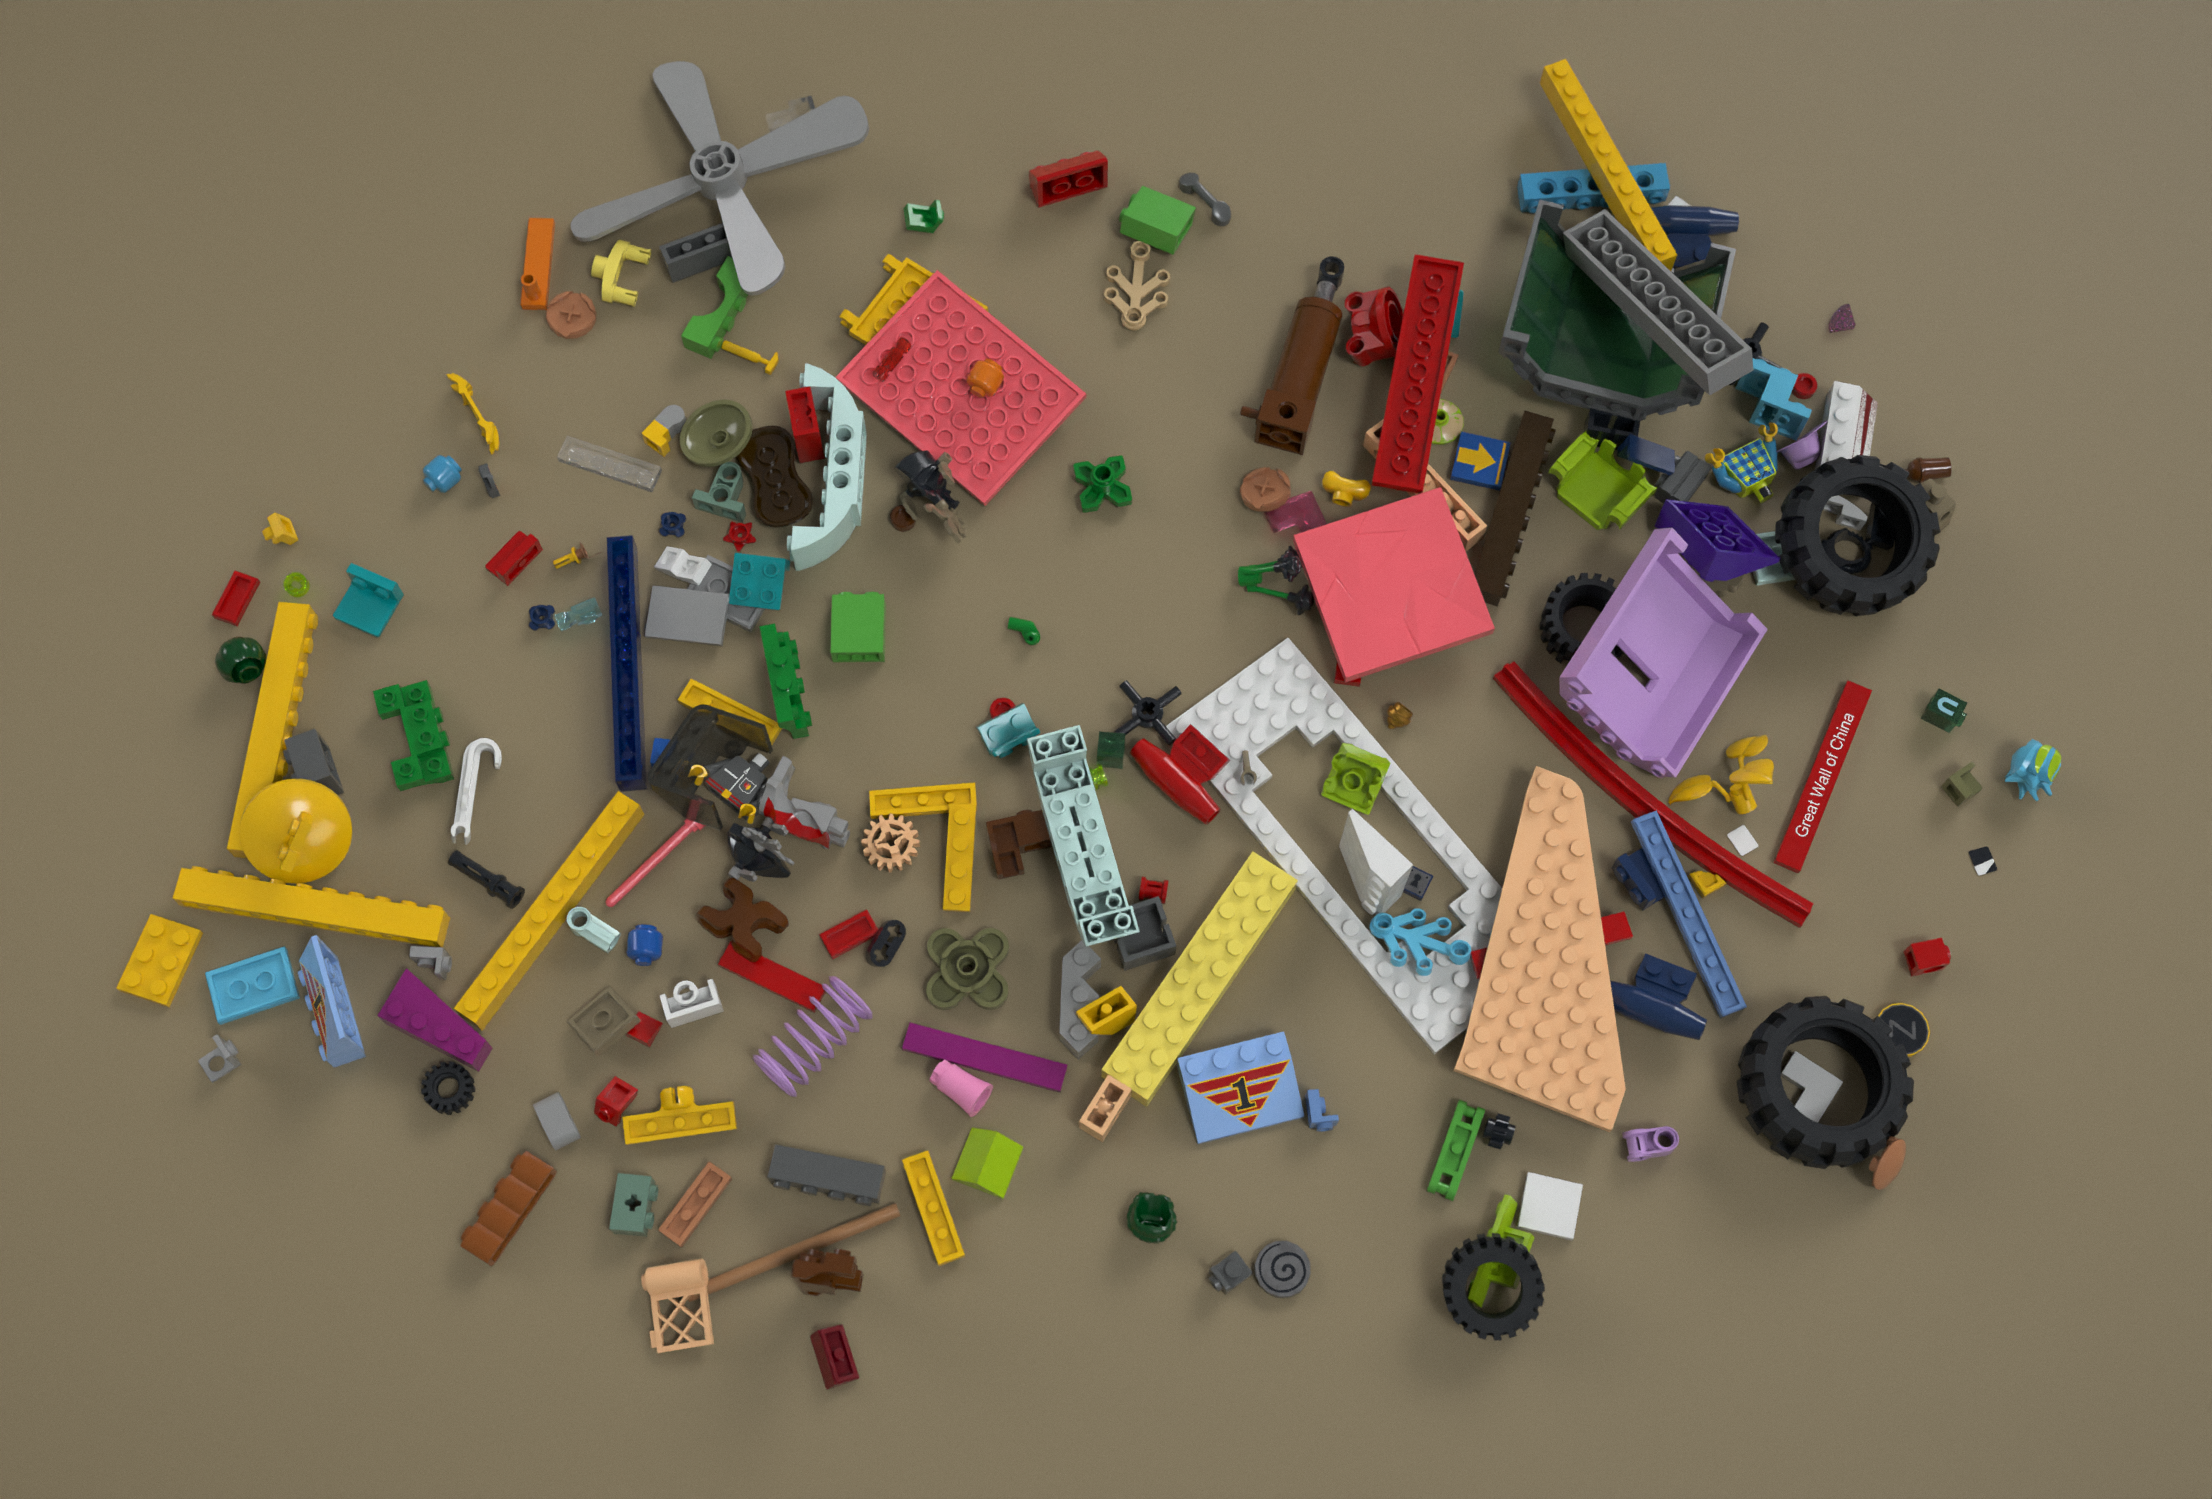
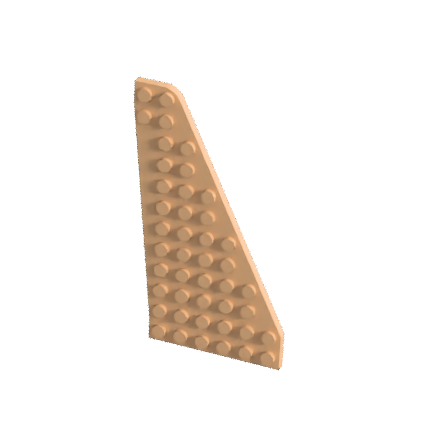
M1536 766L1525 793L1465 1039L1453 1071L1611 1132L1626 1087L1584 797L1580 787L1572 779Z

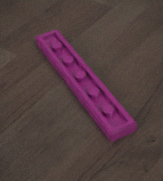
M909 1023L902 1046L903 1051L940 1061L945 1059L951 1064L1061 1093L1068 1068L1067 1064L914 1023Z

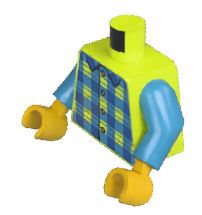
M1769 422L1770 430L1768 433L1766 432L1765 425L1759 426L1758 432L1765 438L1763 441L1759 438L1725 455L1722 449L1714 448L1715 459L1712 453L1705 455V461L1713 464L1712 470L1720 487L1736 493L1740 498L1754 493L1760 503L1769 500L1774 495L1768 485L1772 483L1777 472L1776 440L1772 438L1778 431L1775 423Z

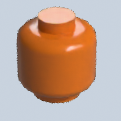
M990 359L977 361L967 377V383L971 387L970 392L979 398L994 396L1004 380L1002 367Z

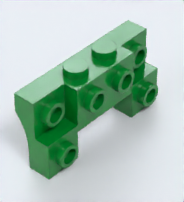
M775 623L759 626L779 728L791 732L793 739L809 736L808 727L812 726L810 711L805 712L802 704L801 694L805 693L802 677L797 678L796 673L797 669H801L796 640H790L788 631L777 632Z
M425 680L404 687L396 684L373 691L378 714L381 719L385 720L401 715L411 756L391 762L398 789L404 791L422 785L454 780L446 748L450 746L449 737L446 730L442 731L440 723L444 722L443 714L440 707L436 708L431 686L428 681Z

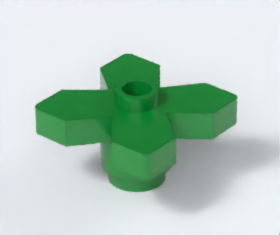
M1122 455L1108 457L1104 464L1094 466L1089 461L1073 465L1076 482L1087 487L1080 494L1083 513L1098 511L1105 498L1117 507L1132 504L1130 486L1119 482L1120 478L1126 473Z

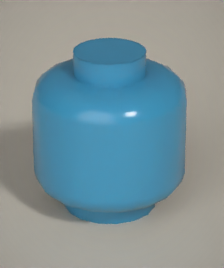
M438 455L423 468V474L426 477L423 479V482L432 492L437 489L441 493H446L461 480L460 472L462 469L449 455L447 457Z

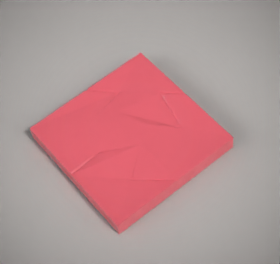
M1441 487L1296 534L1293 537L1295 548L1345 683L1491 635L1495 630Z

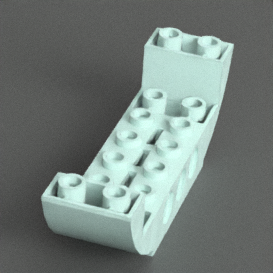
M805 363V372L800 373V388L811 387L815 410H829L831 412V420H827L829 443L825 444L827 466H824L823 470L826 489H822L824 513L820 514V527L793 526L792 535L787 537V551H790V561L794 562L796 571L815 566L828 559L849 539L854 528L861 526L867 441L863 411H858L852 396L845 386L823 369Z
M1080 725L1028 738L1029 754L1042 812L1069 907L1071 908L1083 943L1087 947L1140 932L1133 907L1128 905L1087 764V748Z

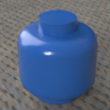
M653 925L635 926V929L628 933L627 956L635 960L636 965L650 966L652 961L661 958L662 933L657 931V927Z

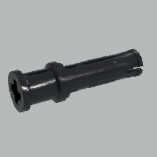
M458 850L448 860V865L453 866L470 879L487 888V892L491 897L500 898L506 902V906L510 909L515 908L525 894L523 887H516L511 884L504 875L493 874ZM467 866L471 867L472 869L480 873L481 876L475 873L474 871L470 870Z

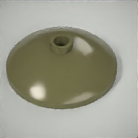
M717 400L701 406L689 416L682 427L680 446L683 453L692 463L705 467L718 466L732 460L741 453L750 440L753 429L751 416L741 404L732 400Z

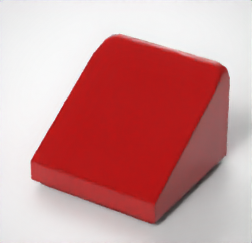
M638 1011L636 1015L641 1021L625 1035L650 1048L663 1023Z

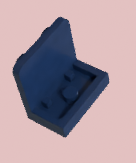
M1643 848L1629 856L1625 853L1616 859L1611 868L1616 878L1628 890L1631 899L1642 911L1664 898V894Z

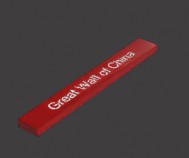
M1849 680L1845 683L1773 862L1774 864L1798 874L1801 871L1872 690Z

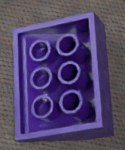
M1666 499L1654 525L1657 529L1673 528L1688 546L1684 553L1680 554H1682L1690 566L1700 573L1699 576L1709 582L1714 580L1727 581L1776 564L1780 560V557L1728 506Z

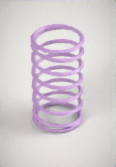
M829 976V981L840 996L827 984H822V988L839 1004L852 1021L854 1027H851L832 1014L816 998L809 997V1001L827 1018L842 1041L821 1028L802 1010H797V1014L814 1031L829 1053L815 1046L789 1023H784V1027L801 1044L816 1066L801 1058L776 1036H771V1040L792 1062L803 1079L791 1073L763 1049H758V1053L761 1056L753 1055V1060L758 1067L791 1097H797V1093L786 1076L801 1085H808V1076L800 1064L814 1072L821 1071V1063L814 1052L827 1059L834 1058V1050L827 1039L838 1045H847V1038L841 1027L850 1032H859V1023L853 1014L863 1019L873 1018L872 1011L849 986L835 976ZM842 989H844L856 1002H854Z

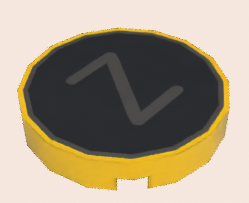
M1897 1003L1889 1005L1878 1014L1893 1029L1888 1035L1896 1046L1904 1045L1908 1057H1912L1923 1050L1929 1040L1930 1029L1928 1021L1921 1011L1912 1005Z

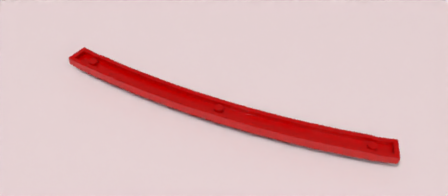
M1515 661L1511 664H1505L1502 670L1494 675L1493 680L1548 740L1632 816L1638 818L1657 810L1670 841L1676 850L1709 873L1719 875L1727 885L1770 912L1777 914L1798 928L1803 925L1814 903L1763 874L1723 848L1643 788L1593 744L1546 697Z

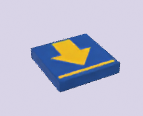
M1461 432L1450 480L1500 491L1511 442Z

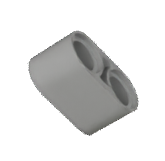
M559 1092L533 1104L555 1151L581 1138Z

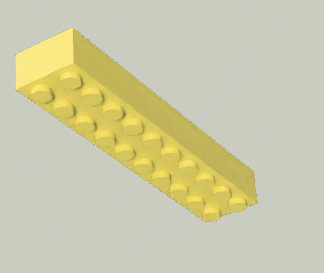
M1252 851L1102 1068V1078L1106 1079L1110 1075L1132 1089V1098L1146 1107L1149 1105L1177 1064V1059L1184 1054L1296 890L1297 879Z

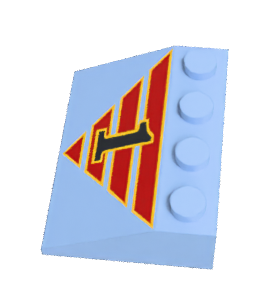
M317 935L312 936L299 960L301 970L298 971V976L302 986H306L308 991L305 1001L309 1011L313 1010L315 1020L312 1021L313 1030L316 1036L321 1038L322 1045L319 1046L320 1055L323 1061H327L333 1067H337L366 1057L339 959Z
M1284 1032L1177 1059V1069L1198 1144L1304 1117L1293 1062Z

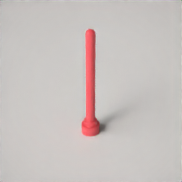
M692 809L683 821L685 824L606 899V905L614 907L692 831L694 833L697 830L701 831L708 824L707 821L695 809Z

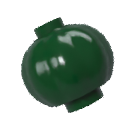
M234 637L221 645L215 657V665L226 681L246 684L254 681L261 675L267 657L261 645L255 639L250 637Z

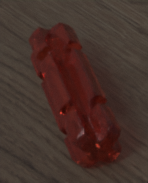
M900 337L895 343L896 347H892L880 362L881 365H878L873 370V376L876 379L884 382L889 376L888 372H892L903 359V354H907L911 349L912 345L906 338Z

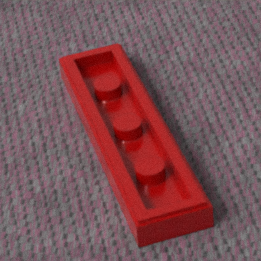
M730 941L718 963L719 967L815 1013L817 1007L809 1001V997H814L819 1003L821 1002L826 993L821 984L763 956L756 962H750L733 950L732 941Z

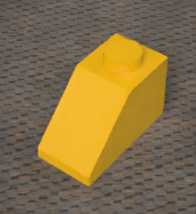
M1119 986L1076 1011V1015L1091 1034L1113 1035L1135 1022L1137 1005L1123 987Z

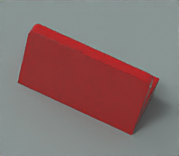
M518 531L485 567L505 585L509 586L543 549L539 540L531 533L526 536L523 532Z

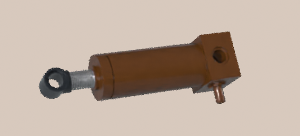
M1329 256L1322 260L1315 296L1304 297L1298 301L1271 388L1266 390L1259 410L1246 406L1241 408V416L1256 420L1255 443L1299 455L1304 454L1313 423L1316 402L1343 317L1340 308L1332 303L1335 291L1341 286L1345 266L1340 258ZM1327 272H1333V273H1335V274H1334V275H1330V274H1328Z

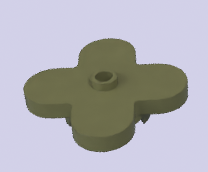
M943 928L935 931L930 936L927 943L928 954L940 970L929 980L926 992L929 1002L935 1008L940 1010L953 1009L966 997H970L979 1007L985 1010H995L1004 1005L1009 995L1008 984L1005 978L996 970L1009 953L1008 939L1003 932L998 929L987 928L980 931L971 940H965L955 930ZM965 967H971L973 969V971L969 973L963 972Z

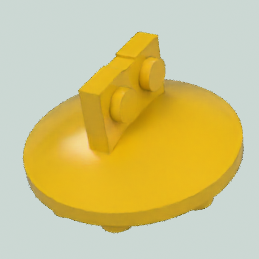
M286 779L266 786L247 804L240 822L241 846L250 863L267 877L286 883H306L326 876L343 861L352 840L351 817L341 798L330 788L306 779Z

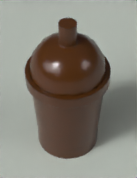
M1919 457L1911 461L1905 470L1910 473L1908 477L1911 480L1923 483L1929 478L1933 480L1949 478L1952 467L1949 457Z

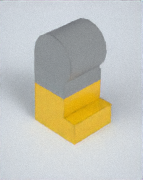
M678 405L667 406L641 433L644 443L663 457L670 451L668 443L675 434L681 433L682 427L686 422L683 409Z

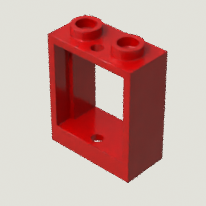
M811 387L785 391L799 462L805 463L825 459Z

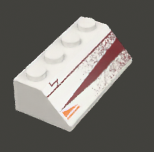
M1834 381L1827 393L1822 421L1827 420V423L1821 427L1819 440L1821 450L1816 460L1815 469L1839 457L1852 459L1856 455L1870 456L1878 403L1860 386Z

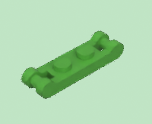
M1459 1099L1428 1184L1427 1192L1433 1194L1438 1192L1445 1195V1199L1454 1200L1485 1109L1478 1106L1473 1108L1468 1106L1467 1102ZM1463 1115L1472 1119L1471 1125L1461 1121ZM1442 1175L1452 1178L1450 1185L1440 1182Z

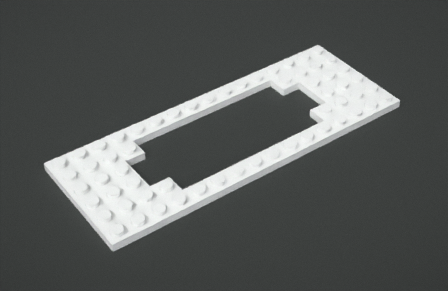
M1287 638L1166 727L1177 739L1192 724L1230 759L1229 763L1213 780L1208 781L1277 866L1298 880L1296 889L1435 1055L1467 1030L1479 983L1471 959L1463 965H1456L1450 960L1449 956L1432 951L1426 956L1433 962L1432 972L1428 976H1421L1416 972V961L1406 942L1402 940L1398 944L1401 949L1407 952L1406 964L1402 967L1392 965L1390 962V951L1386 952L1255 795L1254 791L1272 778V774L1258 756L1297 729L1312 748L1333 733L1341 743L1353 744L1358 748L1388 759L1391 764L1380 789L1466 889L1463 895L1448 906L1450 912L1464 928L1444 943L1451 944L1456 940H1463L1469 943L1471 951L1488 947L1502 887L1293 642ZM1244 750L1248 751L1251 770L1257 775L1254 785L1253 778L1250 775L1244 776V786L1240 782V777L1243 773L1242 751ZM1395 956L1397 959H1402L1401 956ZM1421 965L1422 968H1428L1426 965Z

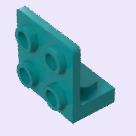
M735 553L729 604L780 610L785 571H790L791 561L784 558Z
M351 563L346 570L352 580L351 585L335 610L333 617L340 622L378 638L404 594L397 582Z

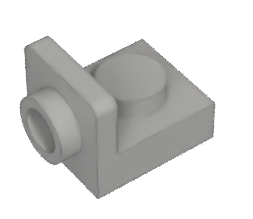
M410 947L409 957L417 963V966L432 968L436 964L435 975L440 980H446L447 972H451L452 957L449 956V953L444 948Z

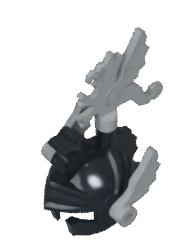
M769 817L765 818L760 828L743 827L734 823L727 832V841L730 853L736 863L728 875L737 880L741 876L752 882L757 880L758 877L756 875L772 878L789 877L791 872L784 862L792 866L794 862L786 858L779 851L782 845L779 844L778 840H773L769 835L770 831L782 836L787 835L789 831L786 829V826L775 824Z

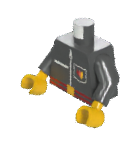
M757 753L749 763L742 757L735 756L733 759L728 758L704 767L693 765L688 777L697 776L694 782L697 786H700L703 780H706L705 784L710 793L739 814V819L743 817L745 820L748 819L747 823L752 824L755 816L759 814V805L767 783V778L762 772L770 762L760 753Z

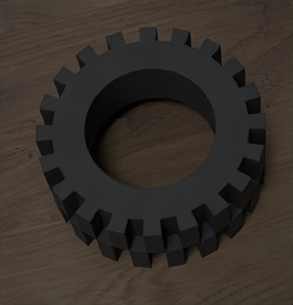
M1580 573L1578 580L1575 579L1574 575L1567 577L1565 584L1561 581L1556 585L1555 590H1552L1541 615L1539 630H1543L1540 636L1542 643L1549 641L1546 650L1549 654L1555 651L1557 653L1555 660L1560 664L1564 659L1570 662L1582 643L1574 639L1566 631L1563 623V614L1576 606H1590L1602 612L1616 590L1613 586L1614 579L1608 577L1607 582L1601 581L1602 574L1595 573L1592 579H1588V573ZM1616 645L1611 653L1616 658H1620L1624 652Z
M1484 1233L1478 1234V1239L1471 1241L1468 1238L1463 1241L1464 1246L1460 1249L1456 1247L1452 1251V1258L1450 1260L1447 1259L1445 1263V1273H1442L1445 1303L1448 1311L1453 1316V1320L1458 1325L1462 1324L1464 1331L1469 1334L1475 1332L1478 1338L1485 1340L1486 1336H1493L1494 1341L1502 1340L1501 1335L1508 1334L1510 1339L1517 1336L1515 1331L1521 1328L1523 1332L1530 1327L1528 1322L1531 1319L1535 1321L1539 1315L1538 1308L1543 1306L1544 1298L1542 1294L1545 1292L1542 1274L1534 1256L1528 1252V1249L1522 1243L1519 1245L1514 1238L1509 1236L1502 1238L1499 1233H1492V1237H1485ZM1500 1262L1515 1270L1520 1277V1295L1517 1301L1503 1312H1483L1475 1308L1466 1296L1465 1287L1469 1275L1475 1268L1484 1263Z

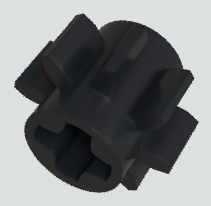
M1497 1113L1495 1119L1488 1117L1483 1132V1137L1489 1139L1488 1146L1501 1150L1503 1144L1510 1146L1516 1126L1509 1123V1116Z

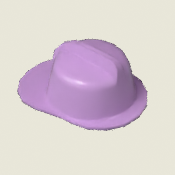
M1827 420L1807 432L1793 444L1776 451V453L1781 452L1795 469H1800L1817 460L1821 450L1817 430L1826 424Z

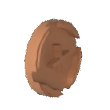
M566 291L558 294L549 302L546 320L550 329L557 336L565 339H576L586 335L593 328L596 322V309L592 300L585 294Z
M1262 467L1253 470L1245 476L1243 484L1240 486V493L1243 503L1248 508L1258 512H1268L1278 509L1286 503L1291 494V484L1288 475L1277 468L1276 470H1270V467Z

